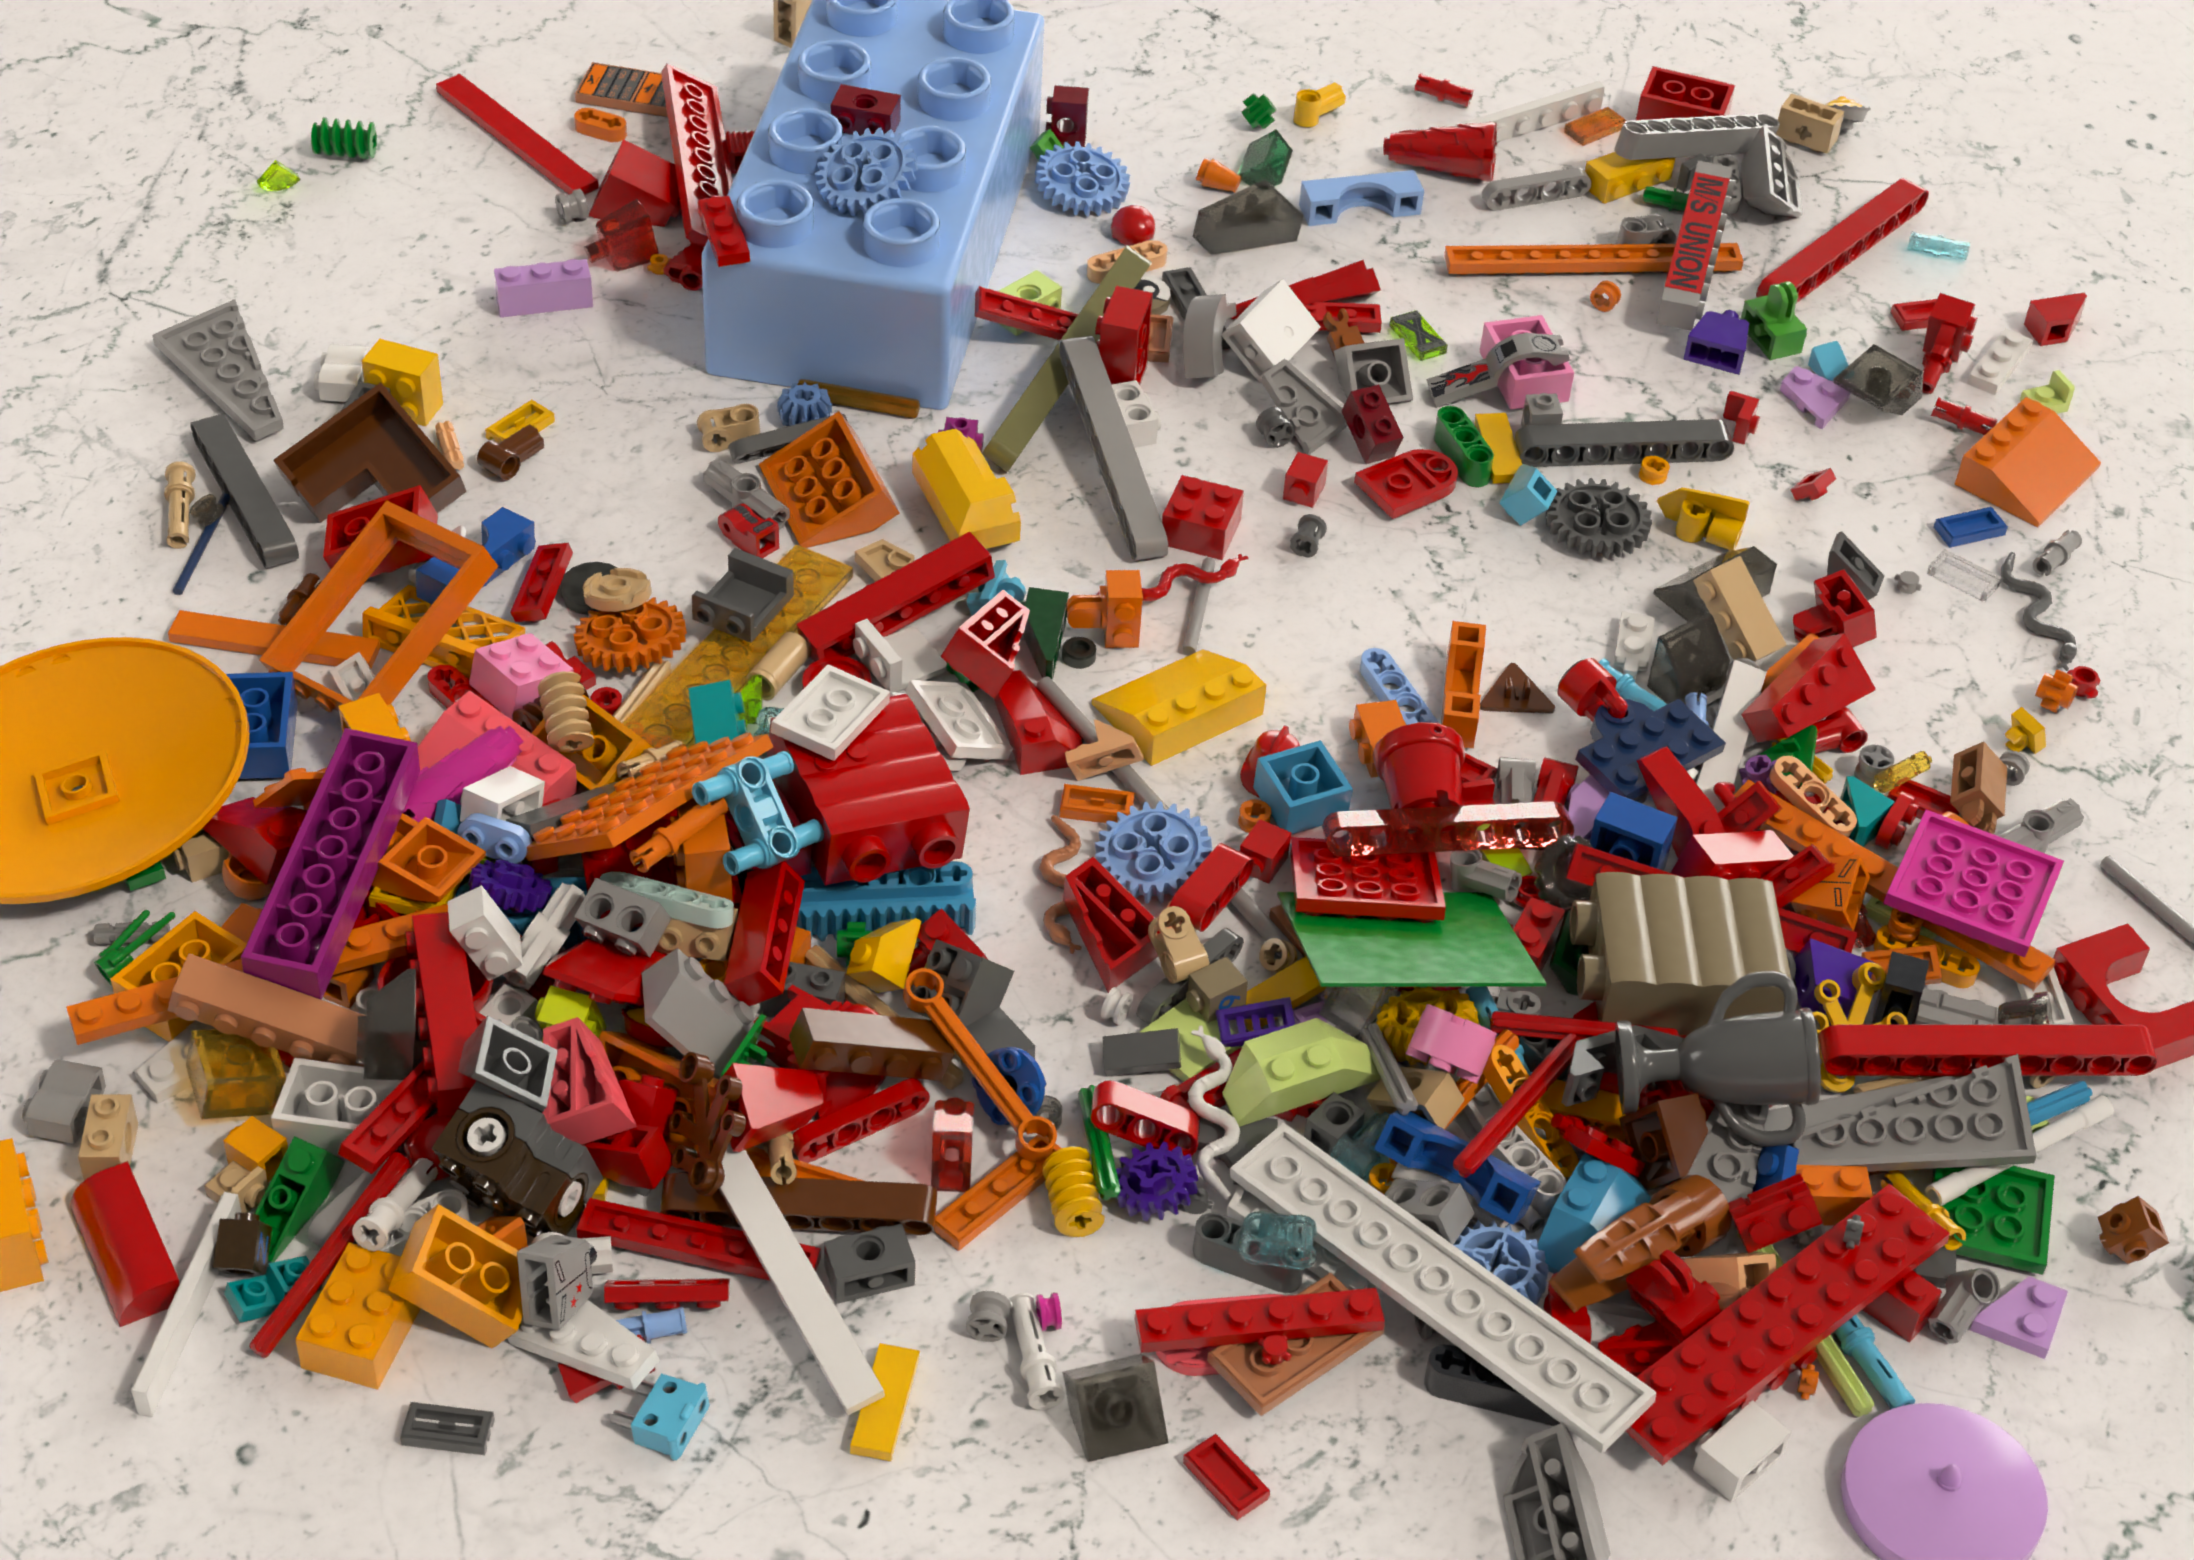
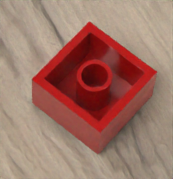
M1181 475L1162 514V524L1167 535L1168 547L1223 560L1241 521L1244 490Z

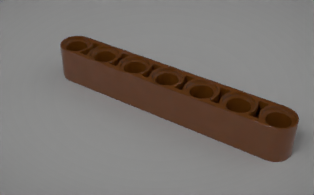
M670 1173L664 1177L659 1213L718 1226L740 1227L719 1189L713 1195L707 1197L698 1194L695 1189L690 1187L688 1181L689 1173ZM760 1176L791 1230L863 1233L877 1227H888L902 1223L906 1235H927L934 1231L938 1192L935 1188L926 1184L795 1178L790 1184H786V1178L782 1177L783 1185H779L773 1181L772 1177Z

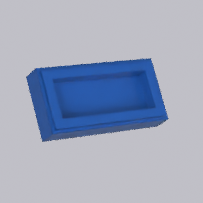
M1992 507L1938 518L1934 524V529L1949 548L2004 536L2008 528Z

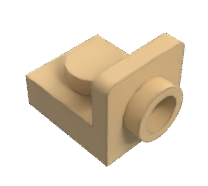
M233 1160L204 1186L206 1195L217 1203L224 1192L238 1194L241 1212L248 1213L253 1208L259 1206L268 1188L266 1171L260 1166H257L250 1172Z

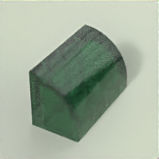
M1277 129L1249 143L1238 175L1242 176L1241 181L1249 186L1261 189L1272 188L1281 184L1293 150Z

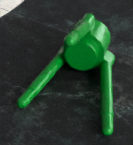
M144 910L107 949L99 954L100 958L94 963L110 985H112L111 978L134 960L130 954L175 918L174 912L168 913L125 948L121 947L149 917L150 912Z

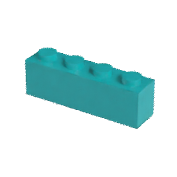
M730 679L688 688L696 744L707 741L709 745L723 737H729L731 741L737 736L748 733L745 720L739 719V714L745 713L741 692L734 693Z

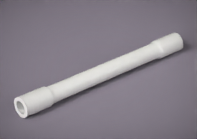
M2100 1095L2075 1108L2072 1113L2032 1133L2036 1153L2081 1129H2087L2112 1116L2114 1108L2111 1101L2106 1096ZM2015 1164L1967 1167L1960 1172H1954L1927 1186L1925 1189L1926 1197L1934 1204L1942 1206L1965 1194L1968 1189Z

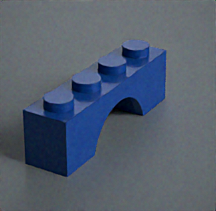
M502 507L481 522L482 546L486 548L498 565V568L483 587L487 586L490 581L535 549L534 521ZM435 557L431 558L416 569L417 597L433 604L460 569Z
M1398 1110L1390 1114L1374 1147V1150L1407 1168L1426 1170L1454 1183H1460L1462 1188L1473 1196L1479 1207L1512 1225L1525 1216L1541 1184V1181L1491 1154L1474 1174H1470L1468 1177L1460 1176L1459 1171L1454 1169L1453 1162L1469 1142L1411 1111L1407 1116L1399 1114Z

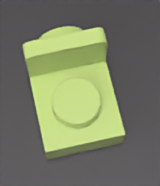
M2060 370L2052 372L2048 385L2023 390L2020 401L2028 397L2054 410L2056 414L2067 412L2075 387Z

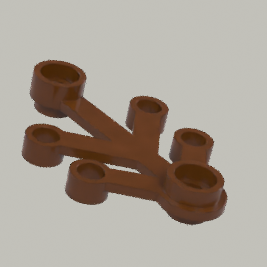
M688 1052L680 1063L679 1078L682 1082L693 1085L696 1124L691 1113L676 1110L669 1119V1130L671 1133L682 1135L698 1145L699 1158H697V1151L694 1148L679 1145L673 1152L672 1165L676 1169L687 1171L689 1173L688 1181L690 1187L695 1189L698 1194L708 1197L713 1195L724 1182L725 1171L722 1160L732 1136L739 1137L746 1126V1118L743 1114L730 1110L724 1113L728 1101L734 1102L740 1097L742 1082L739 1078L728 1075L722 1076L717 1084V1093L710 1108L708 1083L714 1076V1063L706 1055ZM720 1123V1131L713 1145V1139Z

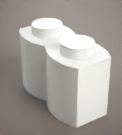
M329 345L327 352H323L321 355L320 372L316 371L314 375V389L319 391L320 400L347 402L358 383H364L362 359L370 351L369 346Z

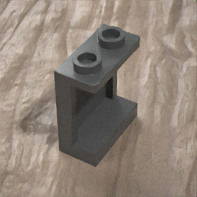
M734 548L728 555V572L707 594L695 591L692 595V620L752 643L794 597L793 570Z

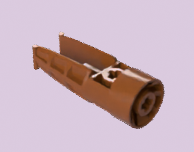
M1687 1175L1653 1194L1649 1203H1642L1594 1234L1580 1247H1577L1573 1251L1577 1257L1563 1267L1555 1277L1549 1279L1548 1282L1573 1313H1576L1580 1307L1605 1300L1629 1289L1625 1279L1635 1270L1650 1264L1653 1260H1659V1255L1666 1249L1680 1257H1693L1725 1238L1731 1228V1213L1728 1209V1201L1720 1188L1711 1180L1700 1175Z

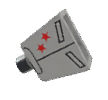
M551 1235L517 1252L523 1322L527 1325L560 1330L592 1294L591 1265L597 1259V1252L585 1239Z

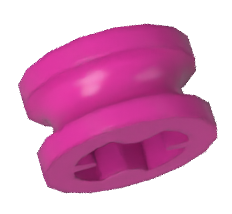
M1051 1293L1049 1298H1044L1042 1294L1036 1295V1313L1041 1330L1046 1331L1048 1326H1054L1056 1330L1061 1329L1062 1314L1058 1293Z

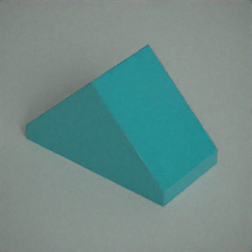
M1846 776L1840 797L1852 809L1857 818L1856 826L1851 832L1849 839L1865 847L1877 836L1885 817L1895 803L1854 776Z

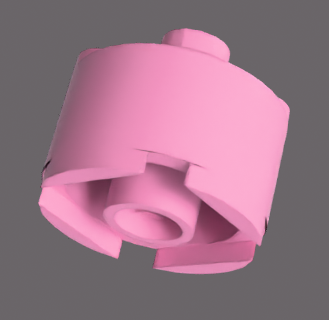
M1427 1004L1406 1054L1426 1063L1430 1056L1429 1064L1453 1075L1456 1069L1459 1068L1457 1076L1478 1084L1495 1043L1497 1033L1472 1021L1455 1016L1448 1011Z

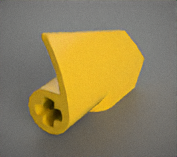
M1684 487L1671 491L1657 499V503L1664 516L1677 522L1675 533L1679 539L1689 543H1696L1705 537L1706 542L1734 552L1745 525L1749 501Z

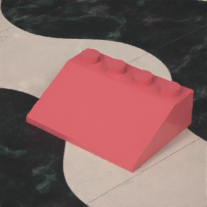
M468 691L443 712L418 746L420 770H422L426 766L428 768L432 767L458 748L460 750L488 730L495 729L498 726L505 730L510 725L523 740V743L519 746L522 752L516 757L517 760L511 767L545 781L543 804L558 798L560 800L569 798L577 792L576 764L471 691Z

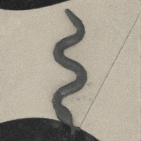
M2010 552L2001 566L2002 580L2009 588L2015 589L2017 592L2033 594L2039 598L2038 601L2025 609L2023 614L2024 625L2031 632L2040 636L2061 639L2065 642L2060 650L2059 659L2062 663L2057 664L2056 667H2063L2064 670L2068 671L2069 667L2066 664L2071 663L2077 653L2075 637L2070 631L2062 627L2041 622L2036 618L2052 604L2051 592L2044 585L2034 581L2015 578L2011 572L2013 571L2016 554Z

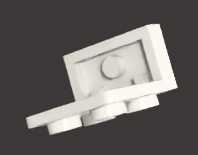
M868 619L855 623V639H853L855 654L882 686L890 691V694L905 689L910 680L925 681L946 672V661L940 657V654L917 628L908 627L882 637Z

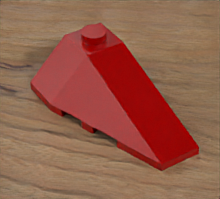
M1021 670L1013 671L994 701L1009 744L1013 748L1012 752L1020 775L1069 768L1065 752L1076 749L1083 744L1080 735Z

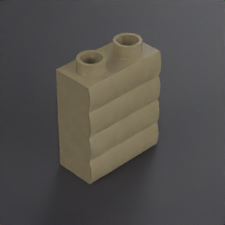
M1604 872L1595 874L1589 901L1574 900L1570 913L1572 945H1588L1589 954H1581L1579 958L1577 993L1580 1000H1595L1598 1021H1629L1631 1024L1675 1028L1678 1030V1035H1689L1697 1028L1708 1023L1714 1005L1722 992L1739 978L1754 972L1776 971L1786 974L1791 979L1773 882L1757 878L1727 880L1713 876L1683 878L1669 874L1638 876L1625 872ZM1775 986L1752 988L1730 1004L1726 1009L1723 1019L1748 1014L1783 1011L1784 994L1780 988Z

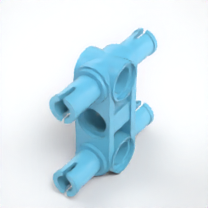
M781 751L764 759L753 756L745 757L737 763L721 768L717 776L693 784V797L701 806L723 797L725 798L744 841V847L729 851L723 855L724 868L730 875H737L753 867L771 868L795 857L801 848L818 843L824 838L823 827L815 819L792 827L772 779L793 772L794 763L792 757L786 751Z

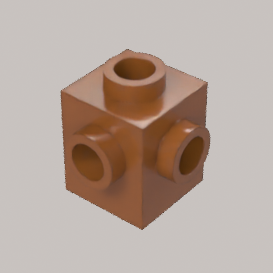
M2139 1196L2125 1203L2117 1204L2110 1211L2097 1217L2102 1229L2099 1238L2103 1247L2110 1255L2116 1254L2127 1264L2140 1261L2153 1251L2169 1244L2158 1211Z

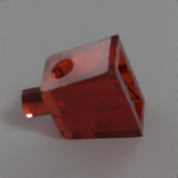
M638 199L631 201L597 221L595 227L599 240L584 246L586 255L591 263L606 258L614 271H622L650 263L651 256L659 254L650 216Z
M957 1097L935 1102L931 1186L937 1191L966 1192L971 1187L974 1103ZM950 1148L958 1149L959 1160L949 1161L945 1159L946 1150Z

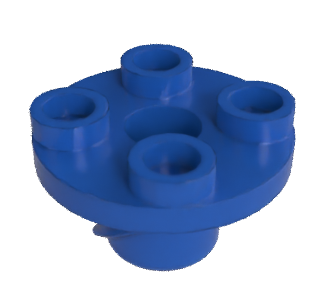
M1004 1047L990 1052L987 1055L1031 1114L1035 1116L1043 1103L1046 1086L1045 1077L1036 1060L1026 1051L1016 1047ZM972 1075V1085L976 1089L979 1103L992 1122L997 1125H1010Z

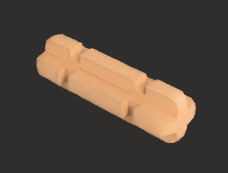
M450 421L438 422L435 426L436 435L440 441L439 445L443 456L455 470L463 469L464 458L460 451L456 434L453 432V424Z

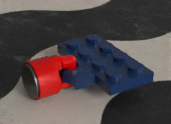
M1585 658L1576 662L1564 673L1559 681L1558 696L1580 717L1587 716L1593 722L1590 734L1595 742L1579 749L1575 760L1609 793L1613 792L1633 800L1648 792L1649 789L1637 760L1662 747L1667 746L1686 771L1717 756L1725 748L1726 742L1680 699L1656 711L1651 710L1642 703L1623 699L1615 689L1616 678L1594 658Z

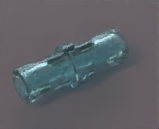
M1911 231L1907 250L1931 253L1936 258H1939L1941 255L1966 261L1970 242L1944 238L1943 234L1932 236Z

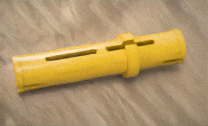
M1891 1170L1884 1175L1893 1183L1892 1186L1950 1233L1948 1243L1944 1245L1947 1250L1953 1251L1963 1245L1954 1237V1234L1965 1241V1231L1949 1218V1213L1943 1206L1934 1204L1899 1170ZM1882 1179L1881 1181V1187L1883 1189L1889 1184L1884 1179Z

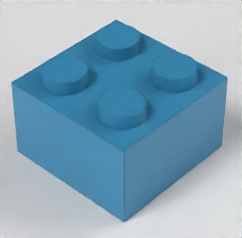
M1321 740L1260 757L1257 760L1253 788L1260 799L1271 807V816L1278 827L1295 834L1348 818L1353 788Z

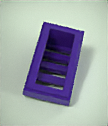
M1290 997L1216 1010L1221 1043L1224 1047L1243 1046L1245 1041L1295 1025ZM1274 1017H1282L1283 1026L1276 1027ZM1259 1018H1267L1268 1028L1261 1029ZM1244 1019H1252L1254 1031L1246 1032ZM1229 1020L1237 1021L1238 1034L1231 1035Z

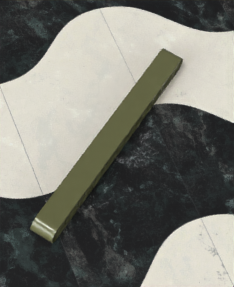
M1127 245L1061 340L1093 336L1097 343L1100 335L1095 334L1096 323L1099 315L1104 316L1103 308L1106 297H1112L1116 286L1134 289L1152 262ZM1059 343L982 452L983 456L1006 472L1013 466L1069 384L1060 359Z

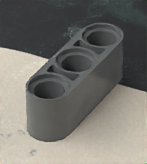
M1206 1213L1196 1221L1193 1254L1199 1262L1281 1293H1292L1302 1285L1306 1252L1299 1243L1219 1213Z

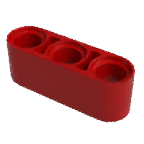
M1223 843L1218 844L1178 889L1169 907L1176 906L1182 908L1189 915L1194 929L1200 932L1205 931L1247 882L1254 867V859Z
M1103 1081L1094 1088L1091 1121L1096 1128L1143 1147H1146L1147 1143H1151L1154 1149H1159L1163 1142H1167L1169 1151L1179 1146L1182 1148L1183 1156L1188 1154L1192 1156L1196 1152L1198 1147L1199 1119L1190 1109L1117 1081Z

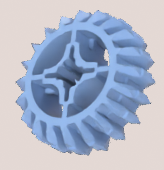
M1494 1220L1489 1224V1227H1485L1481 1222L1477 1221L1473 1229L1466 1226L1453 1244L1535 1305L1539 1303L1540 1297H1542L1546 1290L1549 1269L1548 1264L1545 1263V1251L1537 1250V1239L1526 1240L1525 1229L1516 1233L1512 1231L1510 1223L1501 1228L1497 1227Z

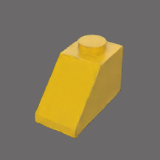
M914 918L891 922L855 940L846 974L877 993L904 989L921 921Z

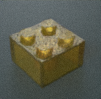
M216 1029L192 1030L186 1068L201 1119L272 1115L286 1081L278 1050L273 1047L259 1046L248 1038L236 1034H225Z

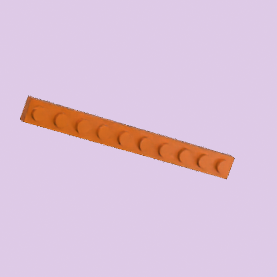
M1720 243L1713 271L1742 270L1744 261L1738 243ZM1676 244L1445 246L1444 257L1448 273L1458 275L1572 272L1578 274L1584 272L1640 273L1659 271L1667 273L1669 272Z
M1748 779L1734 796L1737 798L1755 783ZM1770 792L1782 807V810L1759 827V829L1762 831L1773 830L1784 844L1798 852L1814 844L1825 858L1860 855L1870 875L1866 893L1884 903L1888 889L1899 867ZM1925 919L1922 926L2019 984H2025L2032 991L2039 986L2054 967L2055 959L2031 945L2026 957H2022L1983 941L1972 939L1967 935L1946 927L1935 925Z
M448 904L352 929L333 975L408 955L405 946V931H412V915L448 912ZM241 959L222 964L243 972ZM179 976L66 1006L77 1045L179 1018L176 1013L167 1011L172 990Z

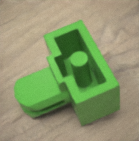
M1788 281L1771 285L1767 296L1746 300L1742 310L1741 319L1749 322L1748 336L1770 361L1802 353L1807 336V328L1794 314L1798 299L1797 290Z

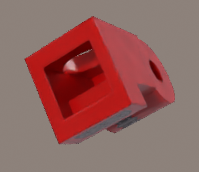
M740 503L719 515L718 526L721 532L742 551L764 558L780 549L779 523L769 517L763 520L754 514L752 509L744 503ZM760 541L766 544L762 548H760Z

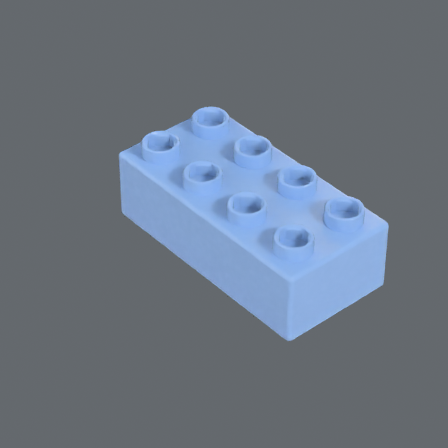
M1008 0L811 1L727 196H730L748 245L750 262L718 267L709 239L702 252L706 371L709 374L791 387L792 383L798 384L800 379L917 399L919 400L920 407L942 410L949 405L977 321V317H975V292L979 286L988 288L1033 153L1030 146L1038 138L1040 132L1044 17L1041 14L1014 10ZM841 84L901 95L900 123L894 135L902 134L904 141L908 140L917 158L918 171L914 172L916 180L908 182L911 188L910 191L901 190L902 198L880 201L871 206L865 215L862 210H858L855 216L851 215L849 209L843 214H840L838 207L832 210L829 203L823 201L816 185L818 180L815 172L820 171L817 163L825 161L823 153H833L831 145H842L841 137L844 136L849 140L853 138V134L843 133L841 123L836 117L831 115V103Z

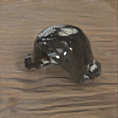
M1568 834L1562 835L1552 846H1547L1534 867L1538 875L1534 882L1536 888L1540 890L1538 896L1549 904L1565 909V913L1569 910L1571 911L1574 900L1589 901L1592 892V886L1565 878L1576 843L1592 848L1588 839H1583L1581 836L1572 838Z

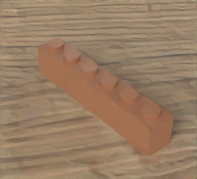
M190 953L172 990L167 1011L176 1013L177 1016L184 1020L202 1022L213 1026L219 1032L248 1038L259 1046L273 1047L288 1052L294 1058L400 1072L414 1035L412 1031Z

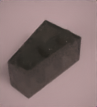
M1264 179L1199 210L1192 237L1211 255L1294 242L1298 239L1304 215Z

